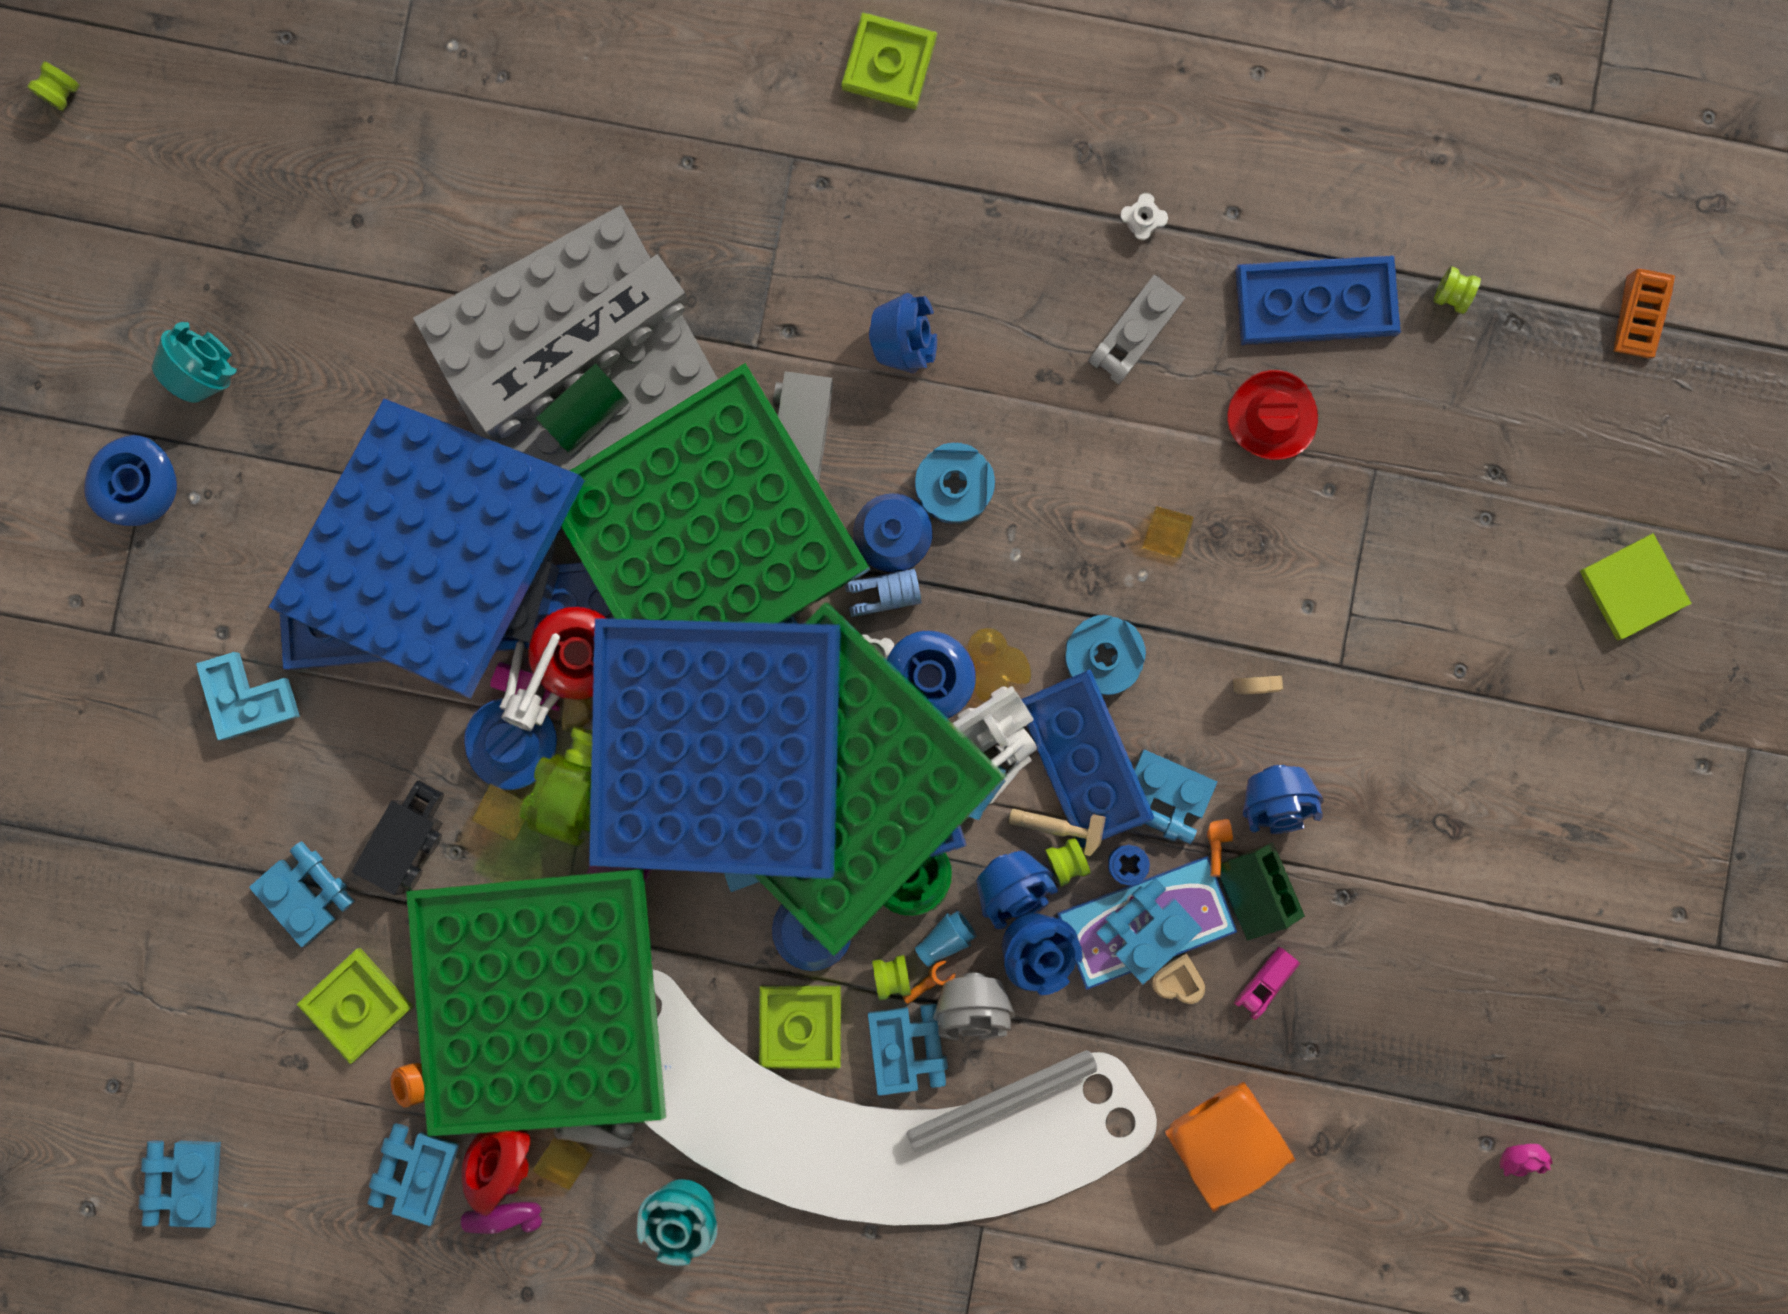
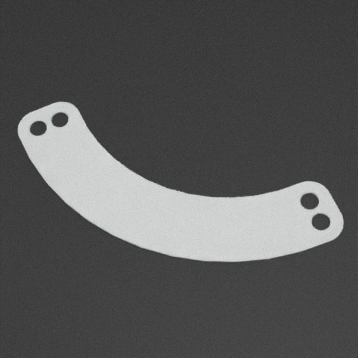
M653 970L655 994L659 996L662 1003V1010L657 1017L666 1118L662 1121H647L645 1123L696 1163L741 1188L789 1207L841 1220L885 1225L951 1224L996 1217L1048 1202L1096 1181L1143 1152L1153 1140L1156 1132L1157 1119L1155 1110L1125 1064L1113 1055L1093 1052L1092 1055L1098 1070L1091 1075L1102 1074L1108 1077L1112 1083V1094L1104 1103L1094 1104L1085 1098L1083 1084L1091 1076L1088 1075L931 1147L915 1152L907 1136L908 1130L960 1106L919 1110H896L862 1106L826 1097L793 1084L757 1064L729 1043L700 1015L671 977L658 970ZM1115 1108H1126L1134 1115V1129L1125 1137H1115L1106 1128V1117Z

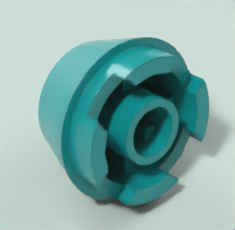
M179 322L171 330L162 333L153 359L152 371L157 380L173 395L187 402L198 403L228 388L231 383V377L236 373L237 368L229 365L227 360L232 354L215 336L206 332L202 337L189 330L190 325L188 322Z
M684 1179L671 1181L650 1194L640 1205L637 1218L638 1239L641 1244L645 1240L647 1245L658 1253L656 1258L658 1261L674 1266L688 1265L692 1258L703 1255L713 1246L718 1231L715 1204L710 1193L700 1184Z

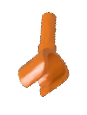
M1229 819L1213 821L1207 831L1208 842L1211 845L1210 876L1220 877L1221 843L1233 841L1232 827Z
M938 961L931 965L928 971L929 975L911 989V995L902 996L907 1004L935 985H943L946 981L955 978V973L949 975L944 981H940L936 977L937 968L946 963V961Z

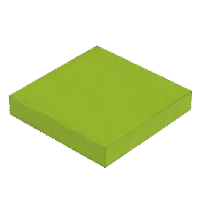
M862 12L842 81V90L917 110L936 43L937 32Z
M1654 533L1579 570L1617 641L1692 604Z
M361 948L351 953L296 1004L349 1064L359 1059L414 1008Z
M760 985L759 1065L766 1069L841 1068V985Z

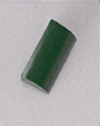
M595 363L538 415L536 419L572 456L620 412L629 401Z
M1273 842L1246 851L1221 863L1220 878L1247 941L1287 929L1305 917Z

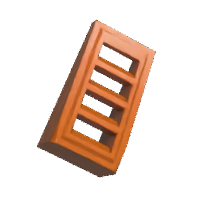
M1636 269L1627 275L1614 352L1649 359L1655 358L1673 292L1674 275L1646 269ZM1641 287L1655 290V293L1641 290ZM1637 302L1653 304L1652 309L1638 307ZM1633 317L1649 320V326L1632 323ZM1629 333L1647 336L1646 342L1628 339Z

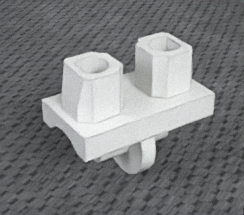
M1002 686L991 693L990 699L981 706L967 708L959 713L957 721L952 724L981 752H984L997 743L1002 748L1010 744L1007 737L1034 719L1013 686L1008 689Z

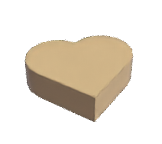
M1282 675L1233 678V686L1236 694H1261L1281 692L1283 690Z
M1183 953L1166 963L1151 978V985L1155 993L1166 999L1177 997L1181 1002L1194 1004L1202 999L1205 993L1204 982L1187 953Z

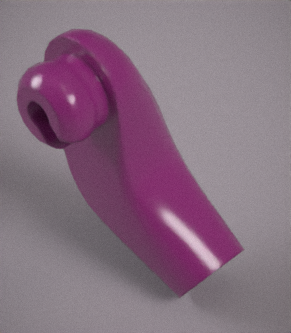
M522 1201L498 1205L488 1216H483L471 1210L463 1213L461 1226L466 1233L495 1234L520 1224L521 1230L529 1233L541 1227L543 1220L539 1214L542 1208L536 1202Z

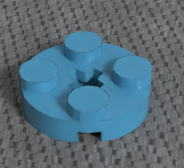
M947 443L935 448L933 452L923 459L917 469L915 490L918 500L928 515L945 523L959 524L968 522L983 513L993 496L995 477L991 465L984 456L978 453V450L963 443ZM951 473H958L959 479L966 481V488H960L958 494L951 493L950 488L943 485L944 480H950Z
M1098 615L1083 621L1074 629L1066 642L1064 659L1070 677L1091 669L1101 694L1107 696L1120 693L1136 682L1143 669L1146 650L1140 633L1133 625L1116 617ZM1103 644L1106 649L1113 648L1116 655L1111 658V666L1106 667L1103 662L1097 663L1094 656L1098 654V645Z

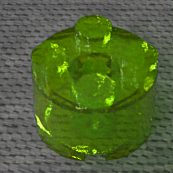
M555 754L550 759L542 757L534 772V779L537 782L532 795H528L522 803L520 818L527 820L528 828L531 831L573 846H580L585 841L578 838L583 830L590 832L592 768L569 762L561 754Z

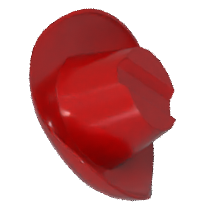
M1267 370L1251 376L1237 389L1230 401L1228 425L1234 440L1246 451L1264 459L1281 460L1300 454L1310 445L1317 430L1318 411L1312 393L1299 377L1287 371Z
M566 607L549 614L536 627L528 651L529 663L533 674L551 636L558 634L560 637L540 682L550 693L571 700L593 697L595 619H607L599 612L585 607Z
M527 1130L478 1133L470 1143L462 1162L461 1180L464 1196L468 1204L477 1213L483 1216L490 1215L504 1195L517 1192L522 1179L527 1177L529 1168L526 1154L530 1146V1136Z

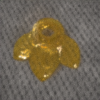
M982 628L972 634L968 641L967 651L972 658L976 672L974 691L983 703L990 699L991 693L1002 686L1008 689L1009 682L1018 684L1030 682L1031 669L1027 657L1020 649L1008 646L1001 632L994 628ZM986 642L993 643L995 651L990 655L983 654L980 651L982 644Z

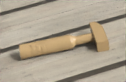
M1012 809L1009 824L1062 837L1071 835L1087 839L1084 855L1091 856L1101 845L1106 817L1093 814L1090 819L1089 829L1070 825L1065 820Z

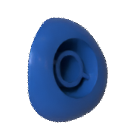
M138 435L118 438L101 448L89 464L84 484V494L89 507L102 519L123 526H140L159 519L172 505L177 491L175 471L167 454L154 441Z
M937 631L912 633L900 640L887 657V661L947 719L960 712L973 694L976 672L972 658L959 641L947 634Z
M501 698L485 704L471 717L465 730V751L471 767L483 781L499 789L515 790L534 783L546 772L556 751L557 736L553 722L547 714L542 725L534 724L531 731L521 729L502 719L505 710L500 708L504 699Z

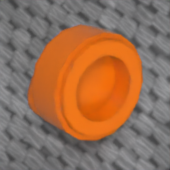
M413 1063L395 1068L390 1080L392 1093L397 1103L406 1108L424 1102L421 1064Z

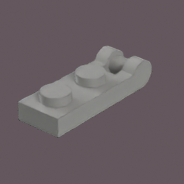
M1153 275L1110 333L1091 355L1088 362L1095 368L1101 366L1111 374L1110 379L1120 385L1184 302L1185 297L1156 275ZM1114 347L1126 355L1122 362L1110 354Z

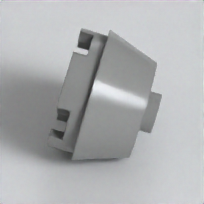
M967 973L961 975L960 978L946 981L943 984L933 1019L938 1021V1034L940 1037L958 1040V1034L963 1036H979L980 1041L1007 1036V1030H1011L1010 1019L1014 1018L1015 1013L1002 981L985 977L984 974Z

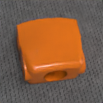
M1244 1081L1238 1085H1231L1173 1121L1169 1129L1164 1131L1183 1162L1190 1178L1213 1212L1219 1210V1206L1234 1202L1257 1190L1276 1176L1287 1164L1296 1161L1282 1136L1268 1119Z

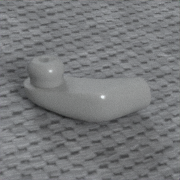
M632 1122L613 1125L554 1128V1135L556 1138L602 1147L625 1148L634 1141L632 1133L635 1130V1125Z

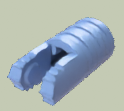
M915 569L853 580L845 585L846 592L856 593L878 587L880 601L862 602L849 607L851 617L922 604Z

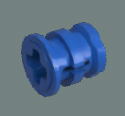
M1124 845L1117 847L1108 857V871L1121 884L1129 886L1138 884L1145 879L1149 872L1150 863L1148 856L1138 846ZM1121 856L1135 857L1132 863L1135 868L1133 873L1119 872L1122 867V863L1119 861Z

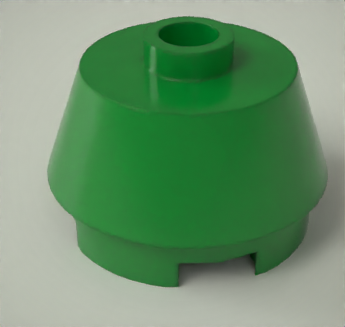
M946 852L929 857L884 906L888 910L904 916L926 914L937 909L945 900L952 880V867Z

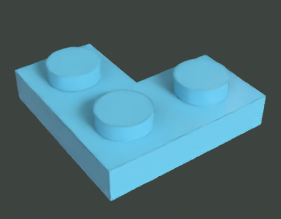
M232 652L196 663L218 740H228L300 717L289 679L282 678L250 688L240 653Z

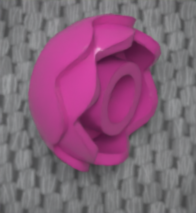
M1540 1144L1507 1147L1501 1155L1499 1162L1500 1169H1503L1505 1177L1510 1176V1174L1522 1177L1530 1172L1544 1174L1547 1171H1551L1550 1165L1553 1164L1551 1156Z

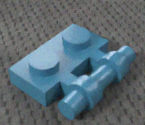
M1143 749L1134 767V771L1149 806H1151L1153 799H1156L1174 807L1170 817L1152 810L1155 819L1144 824L1163 832V837L1172 841L1180 839L1191 844L1197 829L1183 824L1184 818L1187 813L1197 818L1203 817L1217 781Z
M303 841L297 843L289 851L299 862L294 869L285 860H279L249 887L301 948L310 944L337 920L326 908L329 904L334 902L343 912L355 902L345 891L347 889L346 884L340 878L335 879L322 864L324 859L316 850L311 852ZM308 875L323 889L317 897L303 882Z
M1156 878L1145 888L1140 886L1132 893L1134 898L1118 913L1115 911L1110 913L1105 918L1107 923L1096 932L1106 945L1119 934L1125 943L1114 954L1141 984L1146 983L1203 930L1176 899L1169 901L1163 908L1157 904L1155 900L1166 891V888ZM1146 910L1152 918L1134 933L1128 925Z
M936 1004L921 1005L922 1021L910 1023L908 1007L868 1012L878 1096L918 1091L916 1074L929 1073L931 1088L946 1086L945 1070L948 1069L947 1056L942 1055L941 1039L938 1034V1021L933 1019ZM924 1036L927 1058L914 1059L912 1037Z
M394 1123L389 1138H384L380 1150L384 1154L378 1172L372 1174L368 1186L372 1190L367 1204L383 1208L387 1195L396 1197L391 1214L431 1226L435 1221L460 1144L437 1136H428L427 1133L420 1132L417 1135L414 1146L405 1143L409 1127ZM399 1159L408 1162L402 1182L393 1178Z
M154 1140L147 1142L146 1157L142 1158L141 1172L145 1173L144 1194L139 1196L138 1209L143 1210L142 1226L159 1225L160 1209L170 1210L169 1226L211 1228L216 1224L221 1142L178 1141L174 1145V1157L163 1156L164 1141ZM162 1172H173L171 1194L161 1193Z

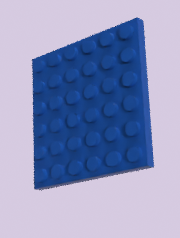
M383 399L269 608L470 699L578 495L584 480L579 474Z
M595 619L589 866L832 878L834 876L840 625Z

